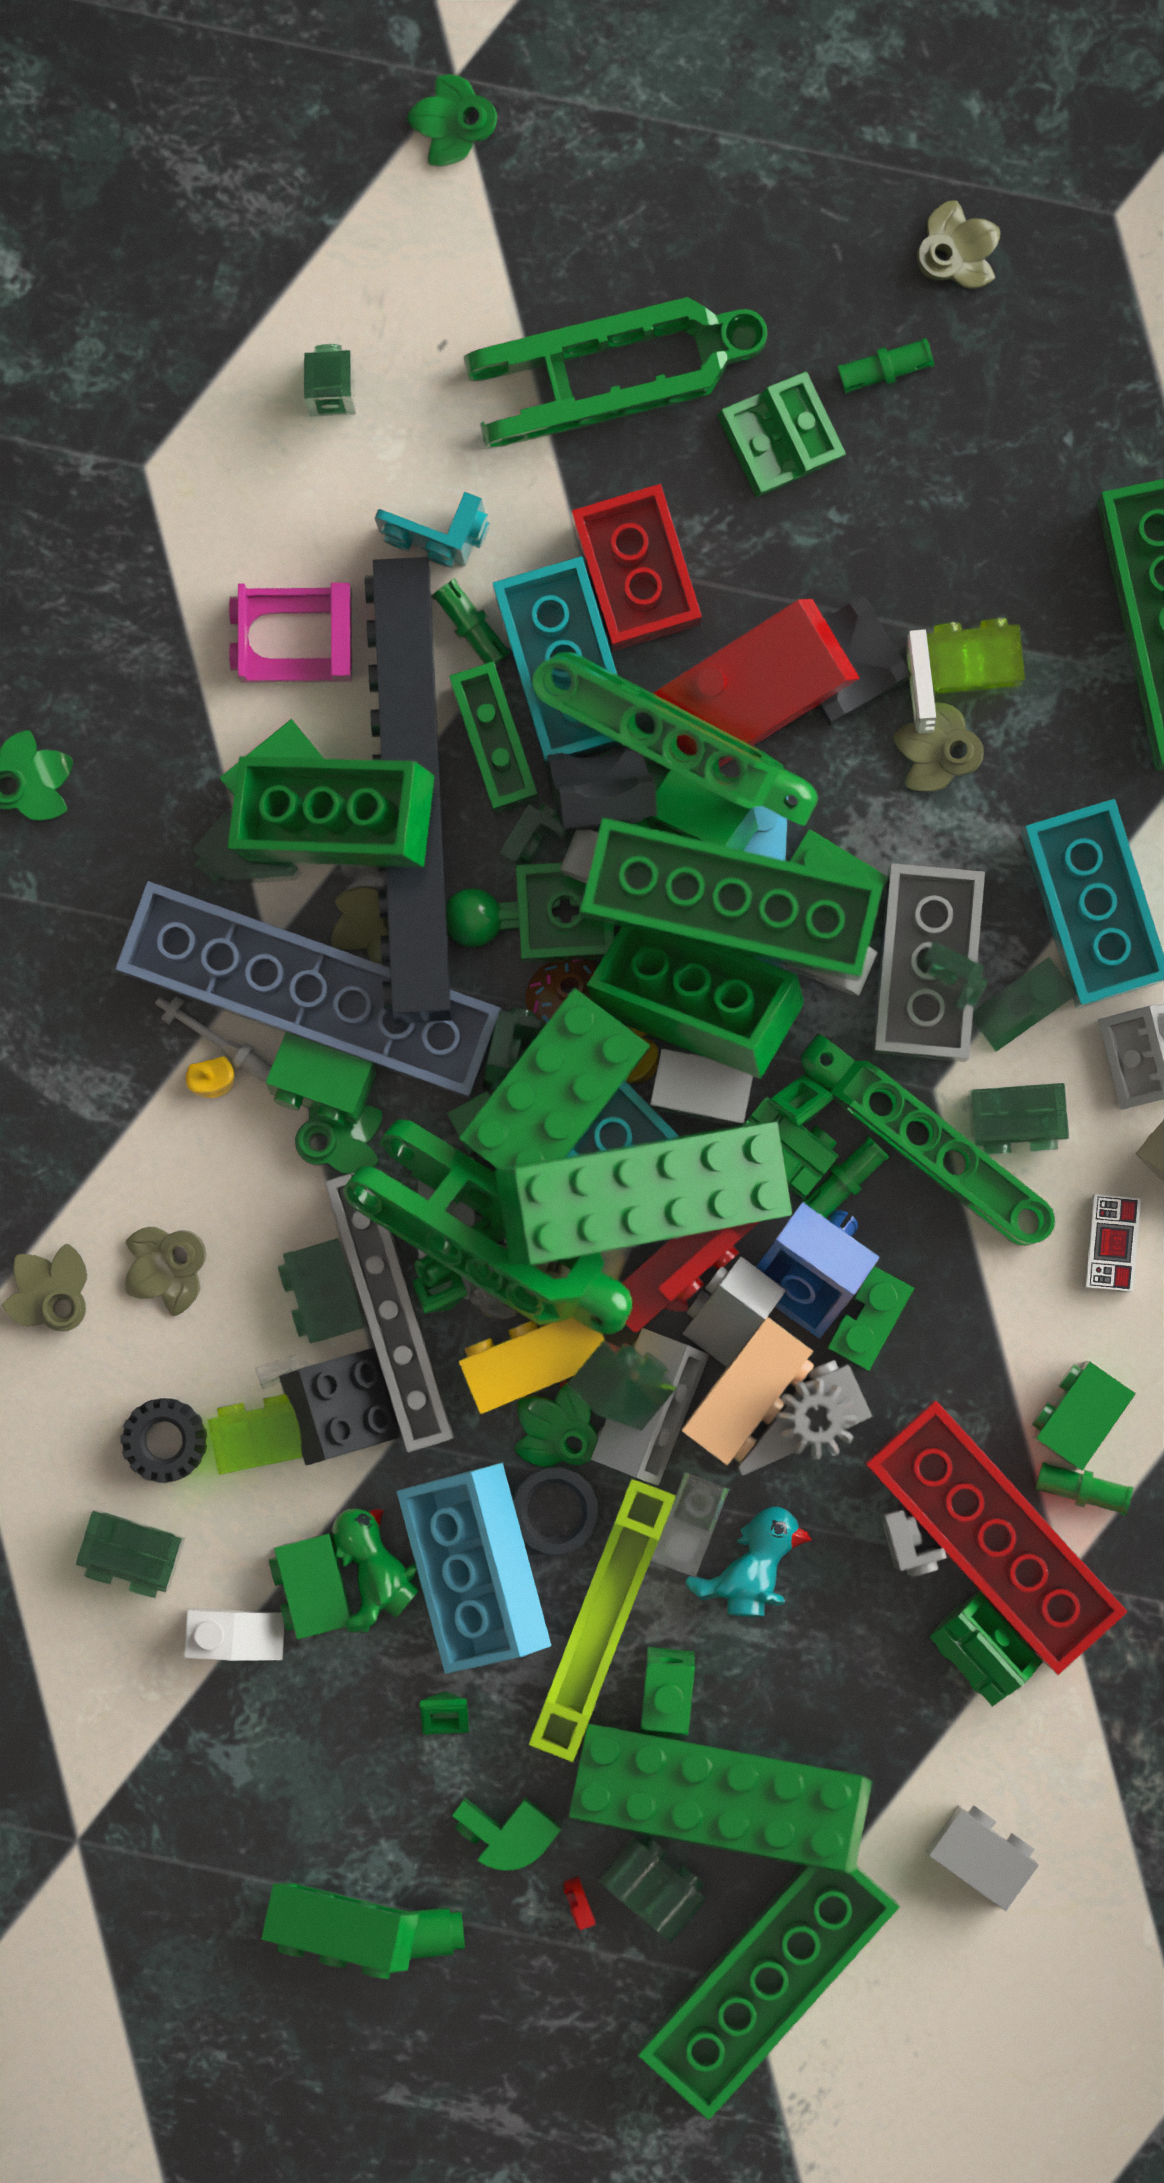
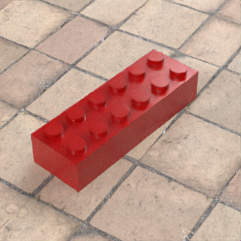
M932 1400L864 1462L868 1469L906 1511L915 1518L916 1522L939 1547L944 1548L945 1554L1056 1675L1062 1673L1128 1612L936 1400Z

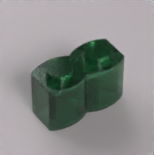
M632 1835L597 1877L598 1882L671 1943L707 1899L700 1891L705 1883L684 1865L677 1872L665 1862L664 1858L669 1853L650 1836L647 1835L641 1841L635 1835Z

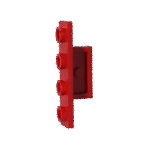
M759 1222L671 1238L622 1282L629 1290L632 1298V1309L625 1324L633 1332H638L677 1296L683 1303L687 1301L704 1285L699 1276L712 1265L717 1270L721 1266L727 1265L739 1254L734 1245Z

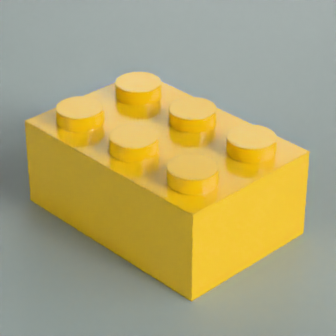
M572 1317L538 1328L534 1321L518 1326L508 1331L511 1340L495 1346L492 1338L465 1348L468 1358L459 1361L479 1412L482 1414L608 1362L612 1358L602 1334L590 1329Z

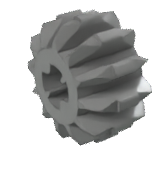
M815 1378L814 1395H809L807 1387L803 1382L796 1383V1390L802 1397V1400L798 1402L792 1396L784 1394L781 1400L786 1405L795 1409L793 1414L781 1412L776 1415L777 1421H793L794 1427L780 1433L782 1440L790 1439L799 1434L801 1437L793 1448L796 1454H800L807 1442L811 1441L812 1459H820L822 1442L826 1443L831 1455L839 1454L838 1446L832 1438L837 1435L843 1441L851 1443L853 1436L841 1430L842 1423L858 1424L857 1416H842L841 1410L849 1408L855 1403L853 1398L848 1397L836 1403L834 1399L842 1388L838 1383H834L827 1396H824V1382L822 1378ZM817 1405H822L827 1409L824 1417L830 1423L825 1430H822V1427H817V1432H812L807 1428L810 1420L804 1415L811 1406L813 1410L817 1411Z

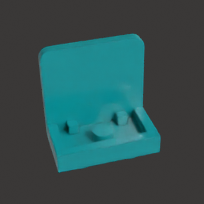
M465 491L448 534L441 533L382 509H378L374 517L379 532L385 535L384 542L405 551H409L411 545L428 552L427 557L429 560L449 568L453 567L454 562L466 565L473 546L481 548L490 526V522H487L488 514L485 513L482 498Z

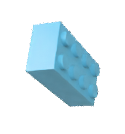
M503 1463L398 1490V1499L445 1674L522 1657L551 1646Z

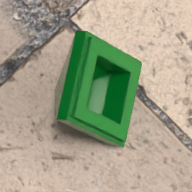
M803 1074L771 1098L769 1104L799 1126L810 1122L834 1097L828 1090Z
M454 1271L438 1281L433 1287H429L424 1283V1279L428 1278L429 1274H426L421 1279L419 1277L412 1281L424 1313L451 1310L468 1295L461 1276Z
M443 1691L420 1701L422 1734L469 1732L466 1698Z

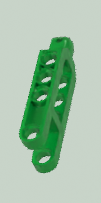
M686 297L472 351L463 357L470 381H484L546 366L554 402L521 409L520 415L497 420L489 424L481 422L480 427L485 447L497 448L709 396L724 373L727 364L750 359L757 356L763 350L767 340V326L764 319L752 310L740 309L715 315L703 305ZM683 331L696 339L702 363L698 371L665 378V374L655 376V381L621 390L618 385L610 387L609 393L577 401L572 397L564 365L566 360Z
M572 652L558 653L541 663L535 670L533 688L538 698L544 703L736 804L749 809L763 806L803 826L808 822L818 800L815 789L801 777L783 769L784 765L765 752ZM558 667L568 672L571 679L569 689H562L555 684L553 680L554 668ZM637 712L648 713L655 721L654 733H646L638 728L636 724ZM686 734L694 738L698 747L697 754L688 755L682 752L677 744L678 735ZM727 756L736 760L740 767V774L734 777L725 775L719 767V758ZM787 796H795L798 800V803L790 804L787 800Z
M819 1033L814 1036L800 1056L801 1066L812 1080L833 1094V1100L846 1112L1008 1241L1016 1245L1028 1246L1042 1242L1051 1235L1055 1227V1215L1051 1206L1044 1199L869 1061L853 1060ZM820 1056H829L831 1065H822L819 1060ZM883 1093L890 1099L892 1110L889 1115L879 1116L873 1113L869 1106L871 1094ZM919 1122L926 1127L928 1140L925 1145H915L908 1140L906 1135L908 1123ZM947 1151H955L963 1157L965 1168L961 1175H953L944 1168L943 1157ZM1022 1209L1032 1211L1037 1217L1038 1226L1033 1234L1023 1232L1018 1226L1017 1218Z
M400 1119L394 1121L380 1139V1147H384L390 1157L411 1170L413 1177L436 1190L429 1201L380 1170L369 1166L359 1167L343 1187L346 1200L358 1212L539 1325L558 1323L573 1317L596 1332L612 1334L621 1330L632 1309L630 1292L622 1283L602 1271L605 1264L601 1251L555 1260L571 1271L564 1278L553 1279L532 1265L510 1264L508 1250L445 1212L452 1201L458 1205L462 1202L490 1219V1225L499 1229L501 1226L504 1228L495 1173L409 1120ZM364 1188L368 1189L374 1196L369 1194ZM444 1238L448 1239L455 1246L449 1244ZM484 1263L488 1264L495 1271L489 1269ZM524 1288L531 1291L535 1296L529 1294ZM593 1316L600 1318L603 1323L597 1322Z

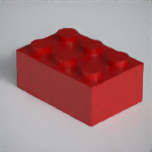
M661 484L571 511L574 530L612 652L701 625V612Z

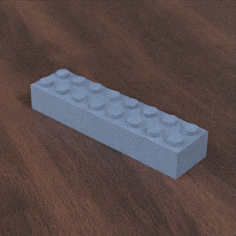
M147 881L116 966V970L126 976L279 1031L288 1032L365 1059L379 1067L471 1099L502 1013L500 1007L450 990L451 1021L395 1024L392 1009L384 1010L382 981H391V968Z

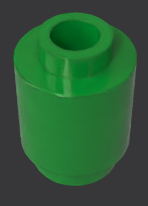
M450 1908L409 1911L419 1914L410 1959L454 1955V1950L465 1949L462 1911L450 1912Z

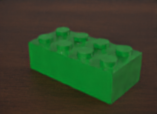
M239 756L228 849L248 861L424 868L435 775L414 761Z
M623 926L587 984L591 1000L623 1025L760 1079L804 1005L798 975L751 956Z
M574 988L460 1136L459 1140L496 1169L567 1157L649 1051L650 1045Z

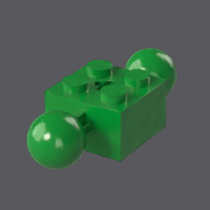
M562 863L516 865L518 901L498 902L485 890L466 888L455 893L446 903L447 934L453 941L465 947H480L492 941L499 930L520 929L522 963L603 959L614 941V926L610 923L581 917V907L587 884L562 873L559 870ZM570 901L571 909H579V915L572 916L570 923H562L560 917L552 915V911L560 909V902Z

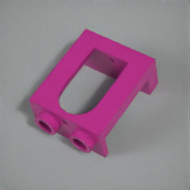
M331 583V588H246L245 584H238V596H230L229 598L230 624H238V642H230L229 663L230 670H238V677L241 683L352 682V589L350 583ZM331 613V658L262 657L255 653L250 646L248 638L250 627L256 619L267 614Z

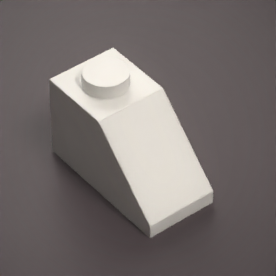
M190 1608L187 1610L185 1658L283 1660L285 1625L282 1613Z

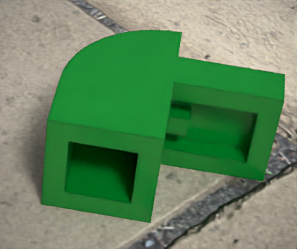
M464 1797L452 1814L459 1821L454 1828L474 1844H477L480 1839L487 1843L486 1847L479 1854L478 1861L498 1870H515L533 1863L544 1853L562 1828L561 1824L526 1797L522 1799L502 1826L466 1797Z

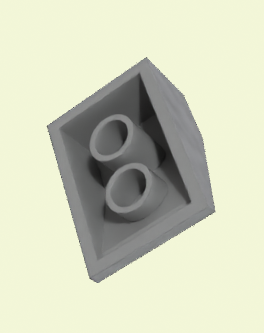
M831 1360L809 1371L808 1375L811 1380L804 1382L809 1395H814L813 1383L815 1378L823 1379L824 1396H827L834 1383H838L842 1388L834 1401L839 1403L845 1398L852 1397L855 1402L851 1407L841 1410L842 1416H857L858 1423L872 1417L849 1365L838 1367L836 1361ZM796 1390L792 1397L799 1402L802 1400V1397ZM785 1404L779 1413L793 1414L795 1408ZM817 1405V1411L813 1410L811 1406L804 1415L810 1420L807 1428L812 1432H817V1427H822V1430H825L830 1423L824 1417L827 1409L822 1405ZM776 1417L756 1439V1443L741 1463L738 1462L736 1464L742 1476L794 1453V1445L801 1436L796 1434L787 1440H782L780 1433L784 1430L794 1427L793 1421L781 1422L777 1421ZM842 1423L840 1429L844 1430L853 1425ZM808 1441L805 1447L811 1445L812 1442Z

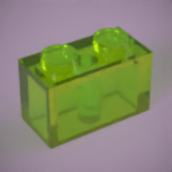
M998 618L981 621L980 628L962 630L961 623H946L934 626V633L926 634L934 695L1022 686L1025 681L1019 624L1008 625L1007 619Z
M285 1394L263 1398L264 1408L246 1411L244 1403L216 1408L218 1417L207 1419L218 1475L303 1458L299 1424L295 1411Z

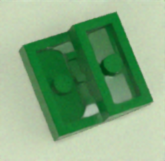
M807 371L771 385L761 394L726 407L717 414L756 498L817 471L846 455Z

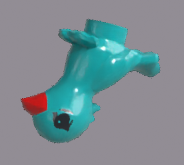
M769 1507L761 1510L753 1517L750 1523L741 1528L740 1531L743 1536L737 1539V1543L742 1545L749 1544V1551L733 1561L718 1577L708 1580L688 1576L685 1580L686 1588L693 1592L700 1600L705 1601L719 1597L728 1599L727 1615L764 1617L765 1604L774 1606L785 1604V1599L781 1595L773 1593L776 1585L777 1565L781 1558L791 1549L812 1541L808 1532L799 1527L797 1520L790 1511L781 1507Z

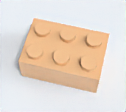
M767 1317L731 1364L725 1369L680 1430L726 1465L729 1464L732 1458L741 1463L757 1441L751 1436V1433L760 1421L769 1425L785 1403L779 1396L790 1383L796 1387V1383L802 1382L814 1366V1364L807 1360L813 1351Z

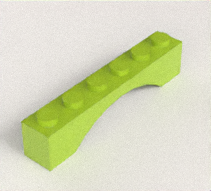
M631 1478L533 1730L529 1745L571 1762L574 1761L626 1621L674 1503L675 1494Z

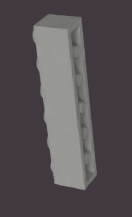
M352 1173L326 1181L325 1184L407 1452H411L453 1439L454 1435L392 1233L354 1209L344 1196L343 1187L354 1174ZM364 1188L369 1194L374 1196L373 1193H371L368 1189Z

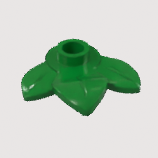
M451 74L437 76L435 81L436 97L425 98L417 102L411 108L406 118L414 130L425 137L432 138L428 152V163L437 167L449 166L464 160L468 156L474 142H480L488 138L494 131L497 123V113L493 104L486 98L475 95L472 86L467 80L458 75ZM477 110L479 112L478 121L473 125H467V115L471 111Z
M30 730L11 736L2 745L0 750V785L6 779H13L17 783V788L11 795H4L0 791V809L12 810L17 808L27 818L37 821L51 820L63 815L68 808L56 790L62 786L71 772L73 766L71 756L54 750L37 751L35 738Z
M365 1105L357 1125L344 1121L343 1126H337L321 1120L317 1117L318 1111L309 1108V1121L305 1122L298 1129L295 1136L296 1150L305 1162L319 1166L330 1164L342 1174H352L359 1167L369 1166L374 1168L379 1164L377 1155L367 1143L373 1139L381 1125L383 1113L380 1109ZM321 1135L326 1137L327 1145L324 1149L314 1150L310 1147L311 1140L315 1136Z
M567 1382L558 1392L555 1401L538 1396L521 1397L518 1400V1418L527 1435L518 1441L514 1450L522 1459L540 1467H550L562 1460L571 1465H582L591 1460L598 1443V1432L590 1424L591 1405L582 1391ZM575 1436L579 1438L582 1442V1449L576 1450L571 1448L568 1444V1437Z

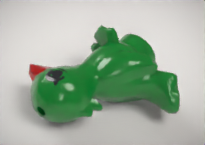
M358 1508L347 1509L339 1514L332 1527V1540L336 1549V1558H342L343 1567L349 1565L352 1561L357 1564L358 1587L362 1601L359 1611L345 1623L347 1632L367 1633L370 1626L376 1622L378 1614L384 1609L394 1618H397L420 1590L411 1583L418 1573L416 1563L414 1562L405 1568L396 1557L385 1549L381 1541L380 1526L384 1510L373 1509L365 1511Z

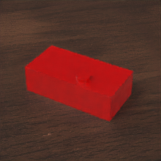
M811 598L795 601L652 694L754 746L860 678ZM686 734L678 735L677 744L680 750L688 755L697 754L698 747L695 739ZM727 756L719 758V767L733 758Z

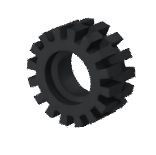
M172 1398L154 1399L136 1407L131 1412L130 1417L126 1419L123 1425V1435H121L120 1443L123 1445L122 1454L124 1459H127L130 1464L129 1467L134 1472L140 1474L142 1478L157 1483L174 1482L191 1474L202 1462L201 1459L207 1449V1430L203 1426V1420L190 1405ZM159 1422L174 1424L182 1435V1446L179 1452L168 1459L154 1456L146 1444L148 1431Z

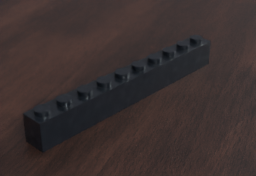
M429 558L373 560V575L364 576L366 604L374 603L375 620H366L368 648H376L377 664L368 665L370 693L378 692L379 709H370L372 737H380L381 754H372V760L414 761L435 775L424 868L377 866L378 873L386 872L387 890H378L380 918H388L389 935L380 936L382 964H390L391 981H382L384 1010L392 1009L395 1024L451 1021Z

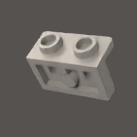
M1164 1004L1150 1005L1098 1019L1121 1110L1163 1100Z
M898 1508L879 1513L896 1569L900 1571L907 1570V1574H911V1577L938 1570L936 1561L946 1558L944 1548L934 1546L915 1552L914 1546L920 1545L922 1542L914 1517L910 1515L905 1517L904 1511Z

